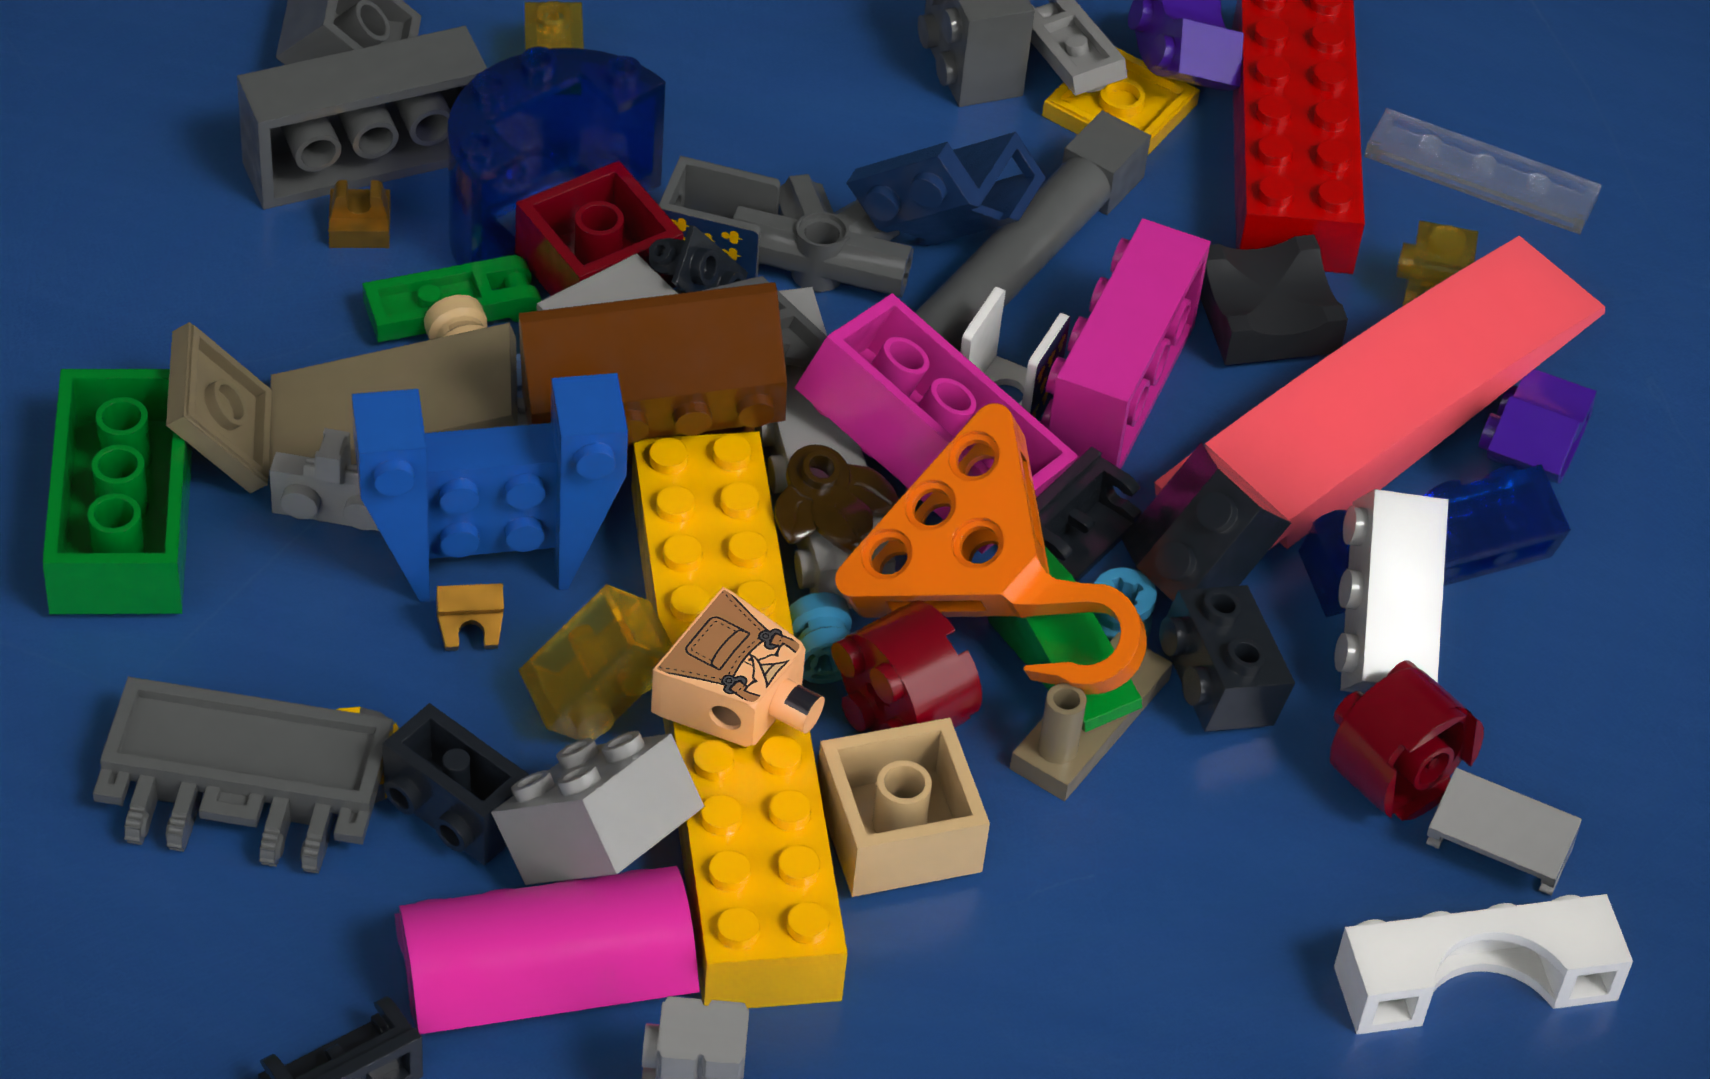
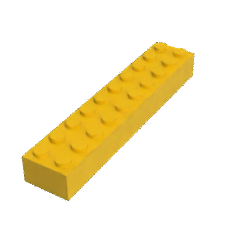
M760 431L642 439L633 443L631 491L655 664L657 665L722 587L738 595L794 636ZM663 718L665 734H672L705 806L678 827L703 1005L708 1006L711 1000L745 1003L747 1009L842 1001L848 953L810 731L803 733L776 719L756 745L744 747Z

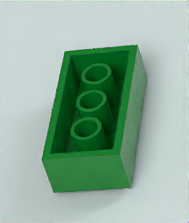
M170 369L60 370L43 553V571L49 614H182L193 447L166 426Z

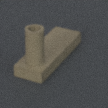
M1120 632L1110 641L1114 650L1119 643ZM1146 648L1145 656L1139 669L1131 677L1142 698V708L1088 732H1084L1082 729L1087 703L1084 691L1068 683L1053 686L1047 693L1043 718L1012 752L1010 770L1065 802L1170 680L1173 663Z

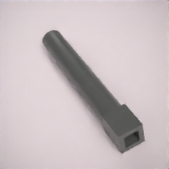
M1102 110L1064 148L1062 165L1041 185L1020 220L1000 226L915 313L960 352L965 330L995 287L1005 290L1004 308L1098 211L1108 215L1144 178L1151 135Z

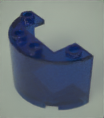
M532 47L524 51L523 54L505 59L478 73L458 95L448 120L449 242L456 264L462 265L516 255L515 237L497 220L498 218L515 210L517 201L618 160L647 193L661 186L666 81L642 66L633 57L618 56L603 51L581 48L549 49L546 47Z

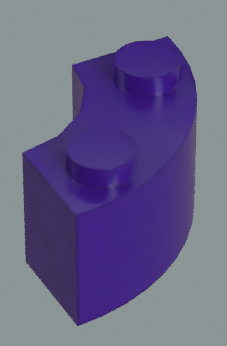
M1134 0L1128 14V26L1131 30H1135L1140 55L1147 68L1153 74L1220 91H1230L1240 87L1244 33L1226 29L1221 15V0Z
M1534 369L1521 379L1519 386L1513 385L1504 392L1497 414L1490 413L1478 447L1487 450V458L1560 484L1572 462L1591 417L1597 391Z

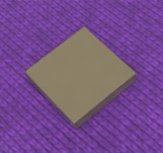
M188 322L172 331L166 426L250 494L268 485L272 390L200 329Z

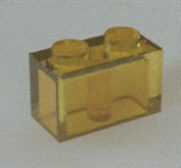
M606 584L518 671L546 729L577 740L593 738L595 741L599 736L610 730L614 722L644 693L652 689L653 669L673 645L649 600Z

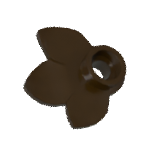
M817 444L807 445L798 449L791 456L787 464L786 481L788 487L776 501L775 520L783 537L789 544L800 542L817 531L834 546L851 554L873 530V516L884 517L899 499L892 485L874 469L867 466L847 464L845 459L830 447ZM810 468L823 471L828 475V478L815 476Z

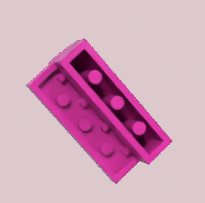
M677 866L657 869H636L616 875L564 880L552 884L518 889H497L483 894L449 899H428L414 904L400 905V913L395 914L397 941L406 965L411 1015L420 1034L700 992L691 914L683 879Z

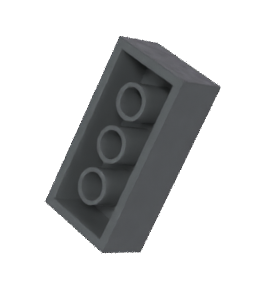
M466 25L237 75L242 161L263 210L330 195V189L335 188L338 180H347L348 189H356L371 185V180L387 182L489 158V70Z

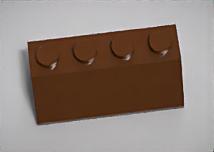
M775 282L519 313L522 395L528 425L551 423L552 378L618 373L628 428V444L648 438L680 434L687 436L698 435L711 430L743 426L755 428L768 423L786 420L787 375L778 292Z

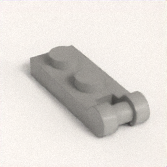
M1049 0L1048 4L1036 8L1033 6L1035 13L1031 43L1075 96L1085 92L1099 91L1108 84L1128 78L1126 61L1123 55L1075 0Z

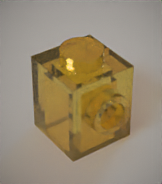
M524 2L525 91L583 92L584 40L582 2Z
M1419 221L1414 244L1403 242L1399 256L1396 277L1406 279L1402 306L1475 262L1478 231Z

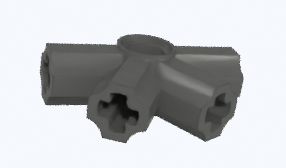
M809 174L789 176L787 181L780 186L778 215L738 205L733 219L756 224L761 228L759 264L792 271L791 276L794 282L802 288L813 287V291L817 292L833 290L842 283L888 295L893 293L895 296L902 298L912 266L914 249L912 246L891 242L890 240L900 235V231L896 230L887 233L878 230L857 199L838 211L833 212L823 185L815 183Z

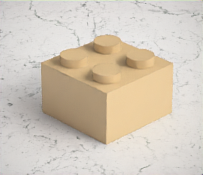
M951 718L820 741L817 775L824 816L852 897L982 872L990 822Z

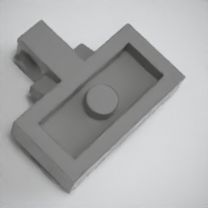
M324 428L322 443L319 451H316L315 458L281 452L275 453L269 470L272 513L289 515L297 519H312L353 526L361 530L379 531L360 497L357 465H351L350 432Z

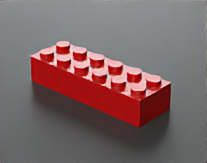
M1237 0L1232 30L1243 32L1244 39L1240 87L1233 90L1236 249L1266 248L1285 242L1294 236L1314 234L1320 247L1324 271L1353 274L1365 226L1354 0Z

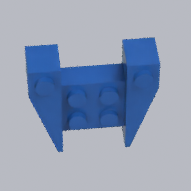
M618 373L552 378L551 423L425 433L419 389L352 394L353 439L360 497L420 602H430L429 559L460 558L478 554L513 551L528 552L536 549L552 548L558 590L569 589L627 474L628 428Z

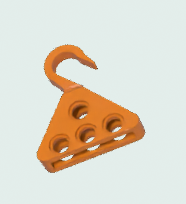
M992 403L985 405L970 419L836 572L835 583L838 590L854 611L864 618H881L899 607L920 600L935 607L945 617L1017 616L1025 618L1040 615L1094 612L1108 614L1119 621L1121 627L1119 643L1114 652L1105 660L1092 665H1080L1073 662L1025 665L1024 671L1030 680L1055 685L1068 683L1073 687L1082 689L1085 694H1102L1126 683L1139 669L1145 656L1147 646L1145 626L1136 608L1127 596L1118 589L1106 584L1055 579L1050 575L1026 439L1010 410L1002 404ZM975 444L971 448V450L963 457V459L958 463V459L962 451L966 447ZM982 459H994L991 468L986 473L979 476H968L970 468L976 462ZM928 493H931V495L915 511L916 504L920 500V498ZM940 507H951L945 520L936 525H925L926 519L932 511ZM889 541L872 560L875 549L880 544ZM988 544L998 545L997 552L990 560L984 563H972V558L979 548ZM898 555H907V560L899 571L893 574H882L885 564L891 558Z

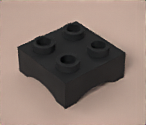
M1314 234L1294 236L1277 245L1259 249L1245 250L1229 248L1221 244L1210 245L1200 298L1225 365L1331 354L1342 347L1348 318L1343 305L1337 301L1330 289L1323 268L1320 247Z

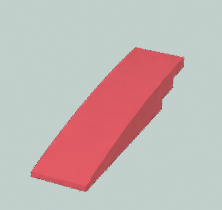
M1519 235L1385 317L1276 391L1205 444L1291 522L1289 527L1273 544L1275 546L1280 542L1286 549H1289L1324 520L1327 519L1334 526L1345 518L1348 508L1353 506V501L1374 489L1381 490L1605 314V306ZM1189 456L1154 482L1156 496Z

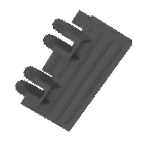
M128 676L100 759L101 770L93 791V798L96 802L123 806L130 782H137L124 826V840H127V843L142 845L145 837L148 835L158 800L175 803L172 816L168 820L166 827V846L170 850L184 852L188 844L198 810L201 819L257 828L264 803H271L261 840L259 862L262 865L277 867L279 859L284 852L290 823L309 825L307 838L302 844L300 855L301 868L305 872L319 874L334 826L335 814H339L334 830V840L361 845L364 843L383 775L382 743L394 734L393 719Z

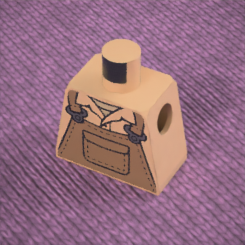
M722 587L653 669L652 713L744 747L756 745L776 719L803 733H808L819 719L825 699L823 696L801 686L806 650L802 642L738 595Z

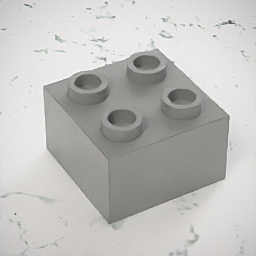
M631 731L603 744L596 745L593 738H585L566 746L556 754L559 763L549 770L530 774L516 782L511 787L514 796L491 813L525 885L616 875L705 806L672 734L642 738L639 731Z

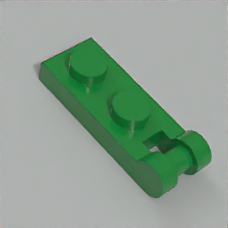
M518 255L362 283L363 301L378 343L426 334L424 317L434 303L448 296L459 294L476 298L483 307L487 322L510 318L519 323V313L537 311V303L542 301L538 289L530 285L533 277L527 261Z

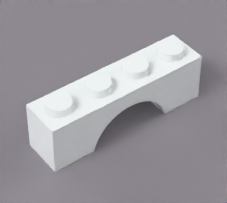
M1607 894L1587 897L1565 895L1547 902L1524 905L1501 903L1484 910L1452 914L1446 911H1437L1420 918L1389 922L1373 919L1359 923L1356 926L1345 927L1334 969L1356 1035L1423 1026L1433 992L1447 980L1470 972H1493L1515 978L1538 992L1553 1009L1617 1001L1633 960Z

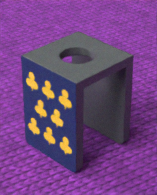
M680 155L659 206L682 231L683 240L686 239L689 226H696L748 272L747 280L758 277L761 228L756 224L735 220L733 216L738 205L778 215L780 181L776 178Z

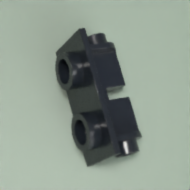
M689 226L685 240L674 238L658 239L649 248L650 266L660 274L673 276L671 282L684 293L702 291L746 280L748 272L696 226Z

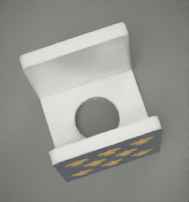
M995 287L965 330L960 353L998 386L1010 385L1019 389L1023 393V400L1019 404L1039 420L1049 401L1054 397V394L1046 392V383L1058 356L1064 358L1070 316L1063 313L1058 315L1031 356L1027 368L997 356L1005 290Z

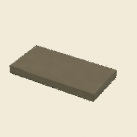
M510 322L272 374L270 384L272 406L269 470L276 452L315 458L316 451H319L322 443L324 428L350 432L351 465L356 464L353 439L352 394L419 389L425 433L518 426L516 336Z

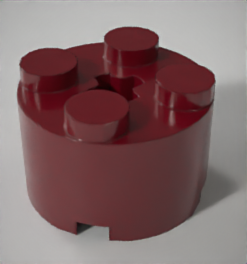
M920 600L911 602L832 644V657L841 672L842 680L848 695L842 698L843 712L849 723L858 732H863L867 729L873 732L951 718L952 724L956 728L970 719V715L979 711L982 704V689L975 663L968 649L957 655L946 637L956 630L949 620L935 607Z
M1404 660L1398 663L1385 678L1377 682L1365 694L1361 691L1352 692L1338 705L1333 718L1339 725V728L1332 742L1330 763L1345 779L1391 819L1394 813L1402 821L1412 820L1430 811L1440 803L1451 780L1450 775L1462 760L1468 766H1472L1483 743L1484 727L1464 705L1425 671L1418 668L1410 660Z

